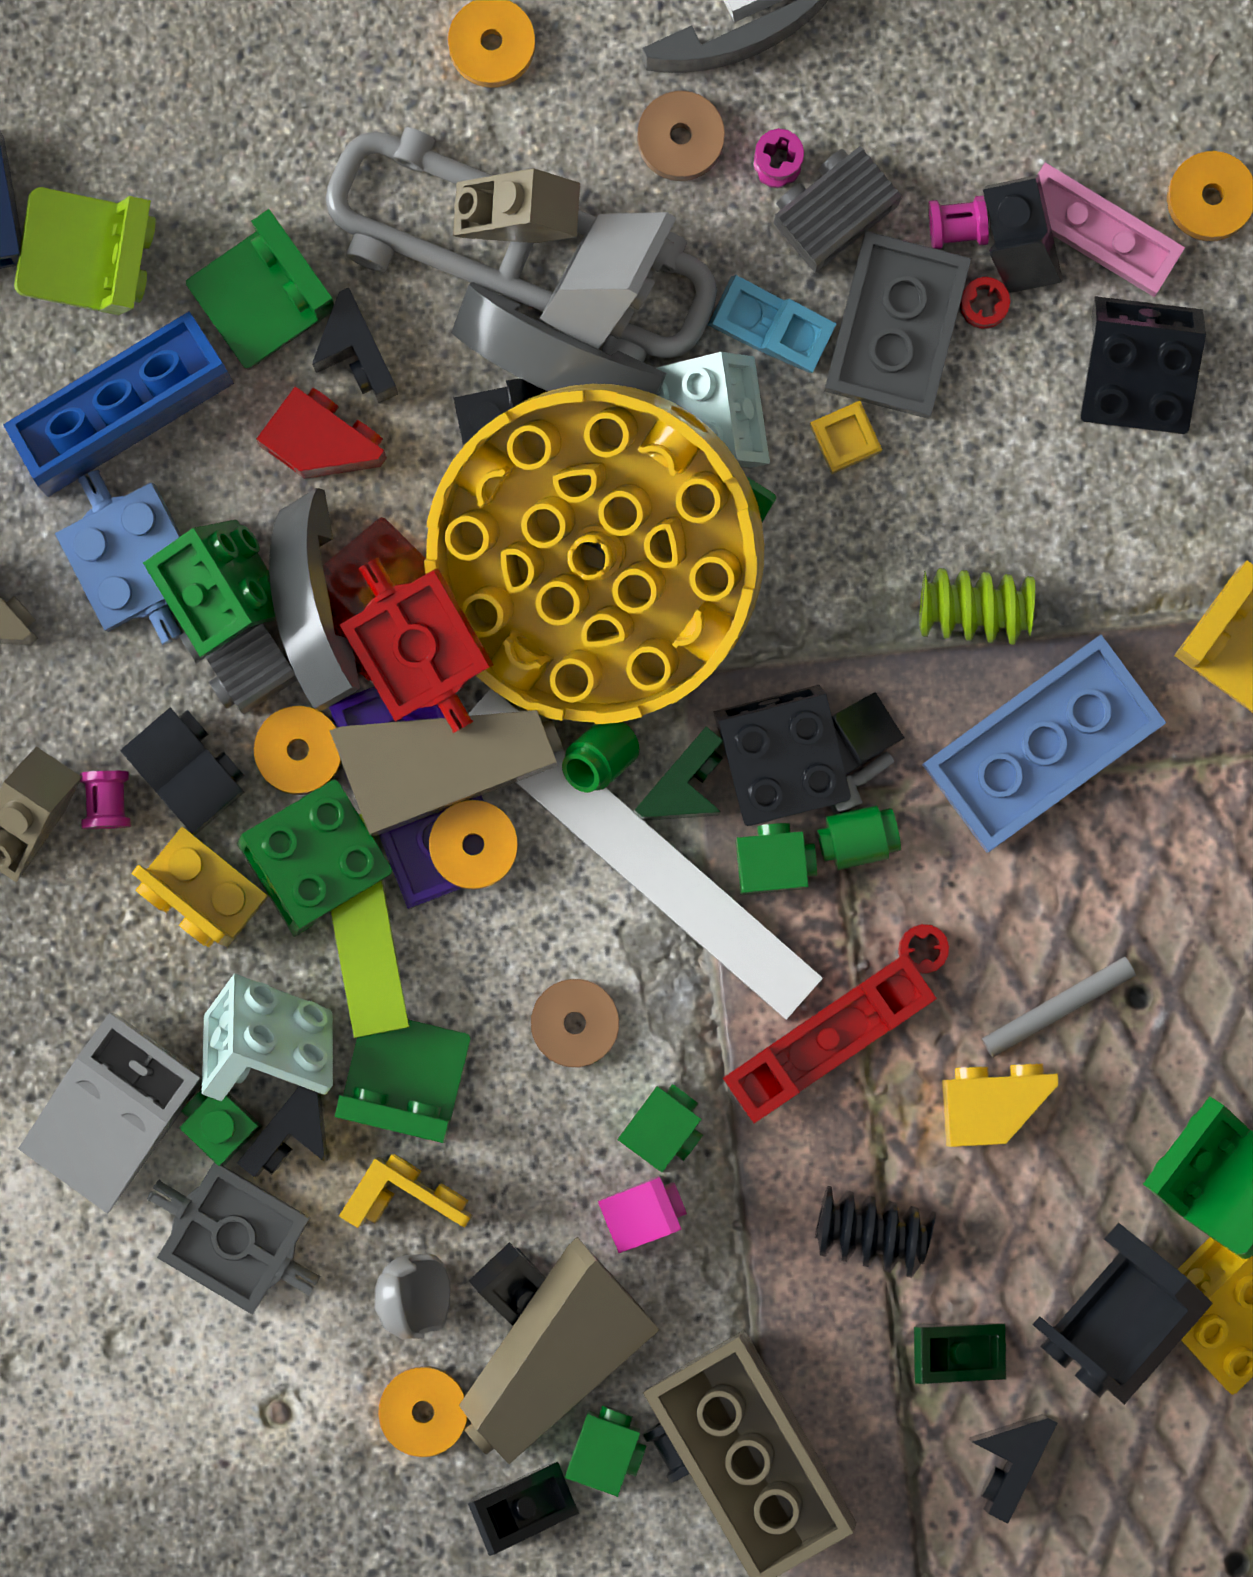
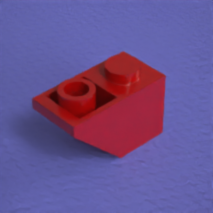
M295 386L256 438L263 450L303 479L378 468L387 459L384 450L379 447L383 440L379 434L359 420H356L352 427L334 414L339 408L338 405L315 388H312L306 394Z

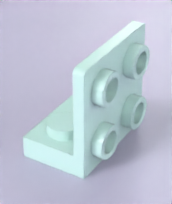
M718 352L656 368L667 373L658 396L676 403L706 424L726 444L741 467L753 468L770 464L754 356Z
M234 973L204 1014L202 1094L222 1101L235 1083L240 1084L246 1079L250 1068L315 1092L327 1094L333 1086L332 1011L315 1002L301 999L272 988L265 983L256 982Z

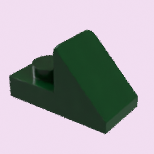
M706 726L636 807L634 813L643 821L720 815L721 811L694 789L689 782L696 777L703 783L720 764L723 757L716 751L722 745L723 740Z
M1005 1323L917 1324L914 1327L915 1384L1006 1379Z

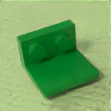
M270 209L251 221L255 230L253 234L186 280V286L239 362L247 370L252 369L330 315L334 306L331 295Z
M236 519L194 527L143 562L200 657L210 655L251 626L276 620L271 595L270 573L258 554L260 551L259 543L254 534L246 526L240 525Z
M337 780L328 782L242 833L237 842L239 849L293 937L311 928L318 918L387 878L392 873L391 866L373 837L369 834L367 827Z
M409 1020V1028L358 1037L344 1093L339 1095L334 1117L445 1143L471 1040L470 1035Z

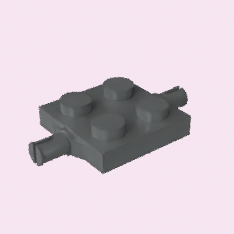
M215 1162L212 1164L201 1185L188 1194L187 1197L161 1182L160 1179L156 1182L153 1189L167 1196L171 1201L154 1191L150 1192L147 1200L175 1215L171 1235L160 1251L158 1259L252 1315L255 1313L268 1289L281 1279L302 1291L308 1297L310 1296L315 1287L301 1280L296 1275L301 1276L314 1285L318 1283L321 1276L292 1260L295 1254L296 1242L311 1219L310 1217L225 1166H218Z

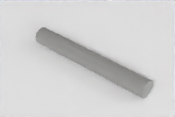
M1123 957L983 1037L982 1041L993 1058L1131 979L1136 974L1127 958Z

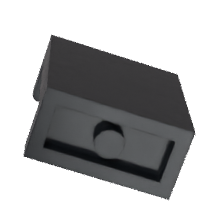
M1118 1222L1104 1238L1118 1253L1113 1261L1056 1326L1052 1327L1040 1316L1032 1325L1047 1338L1040 1347L1065 1369L1073 1361L1081 1368L1074 1376L1096 1396L1101 1398L1106 1391H1109L1125 1405L1213 1303L1185 1275Z

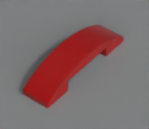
M905 953L722 1079L752 1123L755 1124L937 998Z

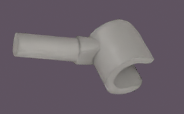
M888 752L880 755L860 771L846 776L851 798L846 802L830 805L834 814L841 813L863 803L857 787L867 783L894 763L892 756Z

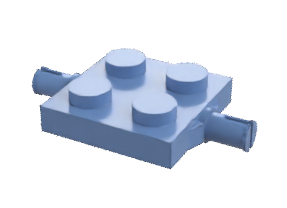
M99 470L89 472V477L83 475L78 479V482L81 484L93 508L81 520L56 532L55 535L104 631L109 632L132 619L149 617L161 640V644L166 645L173 642L171 637L178 639L182 632L168 608L169 605L143 564L144 561L182 536L156 485L151 482L126 496L112 498Z

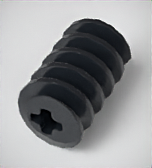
M827 1186L815 1231V1238L818 1239L819 1254L826 1257L833 1245L837 1243L840 1245L841 1261L848 1262L856 1248L861 1249L862 1262L865 1267H869L878 1254H882L884 1270L891 1273L899 1259L905 1261L906 1277L912 1278L920 1265L925 1262L933 1234L936 1212L932 1211L924 1224L921 1225L919 1208L910 1206L900 1220L896 1202L889 1201L882 1212L877 1214L875 1197L867 1196L861 1206L856 1209L854 1192L846 1190L837 1204H835L832 1187Z

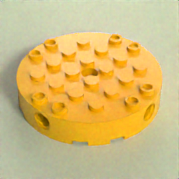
M614 384L567 386L529 398L496 417L481 428L452 460L433 498L426 526L428 527L427 555L426 560H424L425 574L437 568L440 570L494 664L476 676L494 692L513 704L528 711L537 710L539 715L559 721L567 719L579 722H595V724L619 723L641 718L645 714L679 701L706 680L735 647L748 625L761 589L765 546L763 526L756 498L739 462L726 444L695 415L665 398L632 387ZM584 542L599 543L605 553L603 568H595L584 560L581 553V546Z

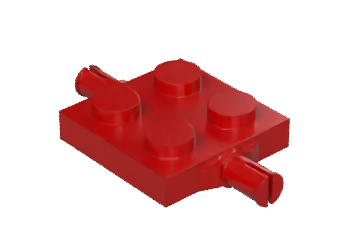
M379 557L358 568L375 598L369 602L362 612L340 624V627L394 721H398L419 708L431 707L437 704L453 733L474 722L459 699L457 692L464 687L470 678L494 664L438 568L434 569L411 583L394 586Z

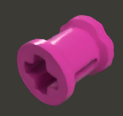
M785 129L770 130L762 135L756 144L753 163L759 180L772 188H782L786 184L796 181L801 172L804 157L802 142L796 134ZM777 149L787 151L786 161L788 162H783L780 169L770 166V156H774Z
M975 196L973 202L940 205L937 200L928 202V220L932 248L940 250L944 243L975 240L979 245H988V216L984 196Z
M90 771L80 773V776H82L80 782L85 784L86 818L81 820V829H119L131 827L130 818L125 816L124 783L129 780V771Z

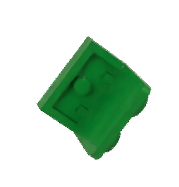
M1209 1096L1199 1111L1190 1118L1186 1128L1167 1153L1156 1163L1143 1185L1173 1212L1238 1257L1248 1259L1253 1256V1131L1226 1106Z

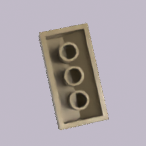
M745 1330L697 1356L643 1392L749 1577H778L854 1533L857 1524L856 1520Z

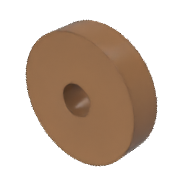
M689 91L665 93L653 100L646 107L640 118L637 132L640 155L646 165L663 178L673 181L696 179L707 173L718 161L724 145V124L716 107L703 96ZM676 128H685L690 132L691 139L685 144H677L671 139L670 135Z
M568 979L553 984L537 999L531 1014V1032L537 1047L548 1059L566 1067H584L599 1061L610 1051L618 1035L619 1017L612 998L600 986L587 980ZM570 1013H580L586 1020V1026L579 1034H571L564 1027V1020Z

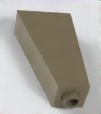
M537 710L473 715L470 718L474 722L455 733L452 732L445 718L341 726L330 730L368 832L372 837H376L443 811L456 803L474 799L557 767L554 753L564 749L552 719L541 722Z
M578 1237L567 1246L459 1404L471 1422L465 1429V1432L486 1455L495 1449L508 1464L513 1462L660 1330L642 1307Z

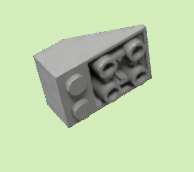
M109 1013L75 1059L18 1149L108 1214L181 1114L182 1109L189 1103L202 1085V1075L118 1014Z

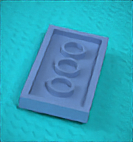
M1100 634L922 765L986 853H989L1166 724V721Z

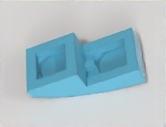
M738 275L731 276L708 326L771 357L806 372L813 373L836 323L791 299L783 300Z

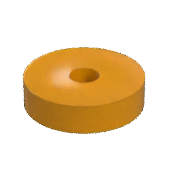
M474 0L465 5L452 20L448 33L449 53L457 71L471 83L489 88L505 86L519 79L529 68L535 53L534 29L527 14L518 5L509 0ZM490 34L499 36L502 40L501 46L496 50L485 49L481 44L485 36Z
M1206 151L1191 156L1178 167L1168 186L1167 206L1171 218L1184 233L1198 240L1219 241L1234 235L1245 225L1253 213L1252 174L1239 159L1224 152ZM1206 188L1216 189L1221 196L1220 203L1216 205L1206 203L1202 197V191Z
M290 706L270 715L259 728L254 742L255 762L261 775L276 789L292 795L310 794L332 781L342 763L330 730L336 728L333 722L320 711L306 706ZM301 740L308 744V755L302 760H293L288 753L289 747L293 742Z
M467 800L450 806L437 818L429 837V852L435 868L448 882L464 889H483L498 883L509 873L517 857L518 839L511 820L501 809L484 801ZM469 835L480 836L484 840L482 852L477 855L467 854L463 849L465 838Z
M429 1366L407 1369L390 1381L381 1396L378 1410L381 1429L387 1440L396 1449L405 1454L416 1457H430L440 1454L456 1443L465 1428L467 1416L459 1406L465 1397V1393L460 1384L450 1374L441 1369ZM420 1401L430 1403L434 1409L432 1419L426 1422L418 1421L413 1415V1406Z

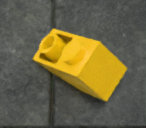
M1043 1063L1010 1065L1011 1076L989 1078L988 1067L955 1068V1079L942 1080L946 1146L1006 1144L1058 1086V1074H1044Z

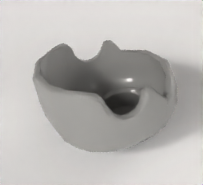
M432 1254L404 1255L391 1261L378 1277L375 1287V1310L383 1328L400 1339H423L425 1333L439 1331L443 1328L450 1307V1281L443 1262L436 1255Z

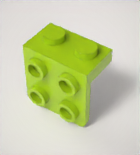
M38 187L31 191L28 197L20 256L18 258L14 283L16 292L25 297L114 315H121L133 309L134 302L140 303L142 301L147 282L146 270H141L140 265L143 248H150L155 233L156 219L153 216H148L151 200L128 196L119 203L44 187Z

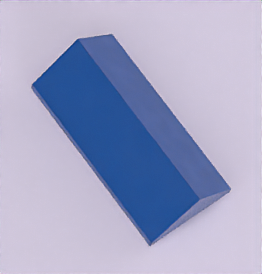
M190 311L14 417L3 424L33 480L41 491L49 497L230 387L234 382Z

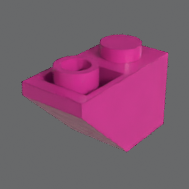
M659 1175L598 1200L618 1253L682 1230L677 1218L687 1214L675 1183L672 1182L664 1186Z

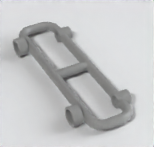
M405 128L401 138L387 133L371 132L361 134L349 142L340 155L329 181L325 199L328 213L336 225L349 234L354 235L346 253L350 260L370 270L385 273L394 252L544 311L553 292L519 279L534 243L511 241L500 269L497 270L358 214L350 208L347 200L349 190L361 162L368 155L375 153L390 157L408 169L418 172L425 171L454 184L460 181L493 175L431 151L435 143L434 138L414 128ZM579 210L577 233L585 235L597 217ZM669 232L667 239L674 242V246L660 268L664 272L678 273L686 276L695 286V297L680 331L674 336L665 337L628 323L618 339L609 334L601 350L602 352L612 355L616 351H620L644 362L647 354L662 358L682 356L695 347L703 335L715 306L717 287L715 277L707 265L694 256L684 253L687 240L683 237Z

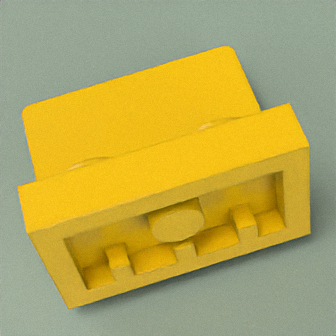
M1246 560L1237 568L1174 656L1253 713V564Z
M183 826L147 869L137 865L131 873L141 881L135 890L160 911L168 913L172 907L185 917L179 926L208 948L214 942L228 948L269 897Z
M391 1154L388 1161L381 1157L373 1160L339 1217L356 1228L362 1226L366 1219L374 1224L378 1222L395 1194L386 1188L390 1182L464 1228L473 1215L464 1210L469 1201L468 1199L442 1183L438 1185L435 1191L417 1180L422 1172L419 1168L398 1155Z
M1209 1237L1177 1269L1213 1303L1182 1338L1181 1342L1231 1395H1234L1253 1377V1256L1248 1259H1242Z

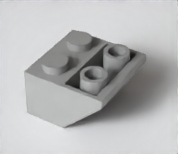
M668 212L599 214L576 248L540 319L566 335L598 350L609 334L618 339L634 313V310L629 306L639 310L655 283L651 279L654 272L650 269L652 268L658 272L674 246V242L667 239V236L676 217Z

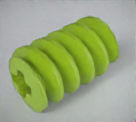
M945 568L937 570L931 583H928L926 571H924L919 611L921 635L928 637L934 622H940L944 639H950L956 624H961L966 641H972L978 626H983L987 642L993 643L1000 628H1005L1009 644L1015 645L1022 630H1027L1029 637L1031 635L1035 606V579L1032 576L1025 577L1019 591H1017L1014 579L1010 574L1003 575L997 589H994L989 572L981 573L976 586L972 587L967 570L959 572L953 585H950Z

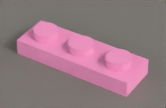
M1045 162L1038 174L1053 236L1155 297L1185 247Z

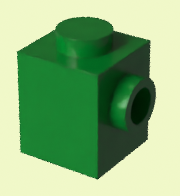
M790 823L757 826L758 836L736 838L740 895L803 890L808 888V877L817 876L815 844H804L803 831L791 832Z
M674 1084L669 1087L667 1092L656 1086L617 1140L662 1173L675 1155L682 1161H685L702 1138L703 1134L695 1129L702 1119L693 1113L699 1103Z
M201 1090L182 1109L181 1112L188 1119L179 1129L218 1166H225L263 1125L229 1092L222 1101L203 1095Z
M604 1405L601 1406L599 1414L588 1410L568 1464L565 1478L618 1497L625 1475L628 1474L636 1477L647 1445L637 1442L640 1429L630 1426L633 1416Z

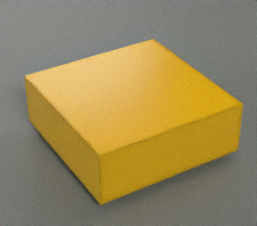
M857 401L810 422V428L831 474L882 452L881 445L861 401Z

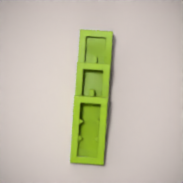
M359 814L360 818L365 824L362 814ZM382 880L331 911L354 1038L410 1027L390 922L391 917L384 881Z

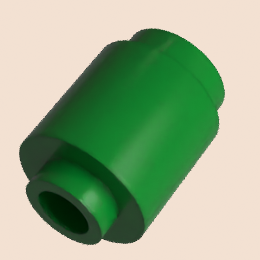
M624 722L594 723L565 752L562 771L566 780L575 789L585 793L605 789L638 758L640 750L638 739L633 730Z
M876 805L826 816V828L817 830L824 862L834 860L837 870L889 859V853L901 851L899 830L892 808L879 810Z

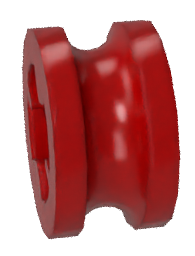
M991 277L977 278L971 281L963 291L960 301L961 314L965 321L975 328H993L1006 317L1011 302L1010 295L1005 285L999 280ZM978 290H989L988 297L995 293L999 298L1000 302L994 305L993 316L983 317L982 309L976 314L971 308L970 304L976 301Z
M920 924L906 931L899 941V957L906 953L920 974L934 972L944 965L949 955L947 937L939 928L933 925ZM930 935L938 943L932 949L939 950V954L934 962L925 958L918 964L909 955V953L915 951L914 948H908L909 942L914 936L922 940Z

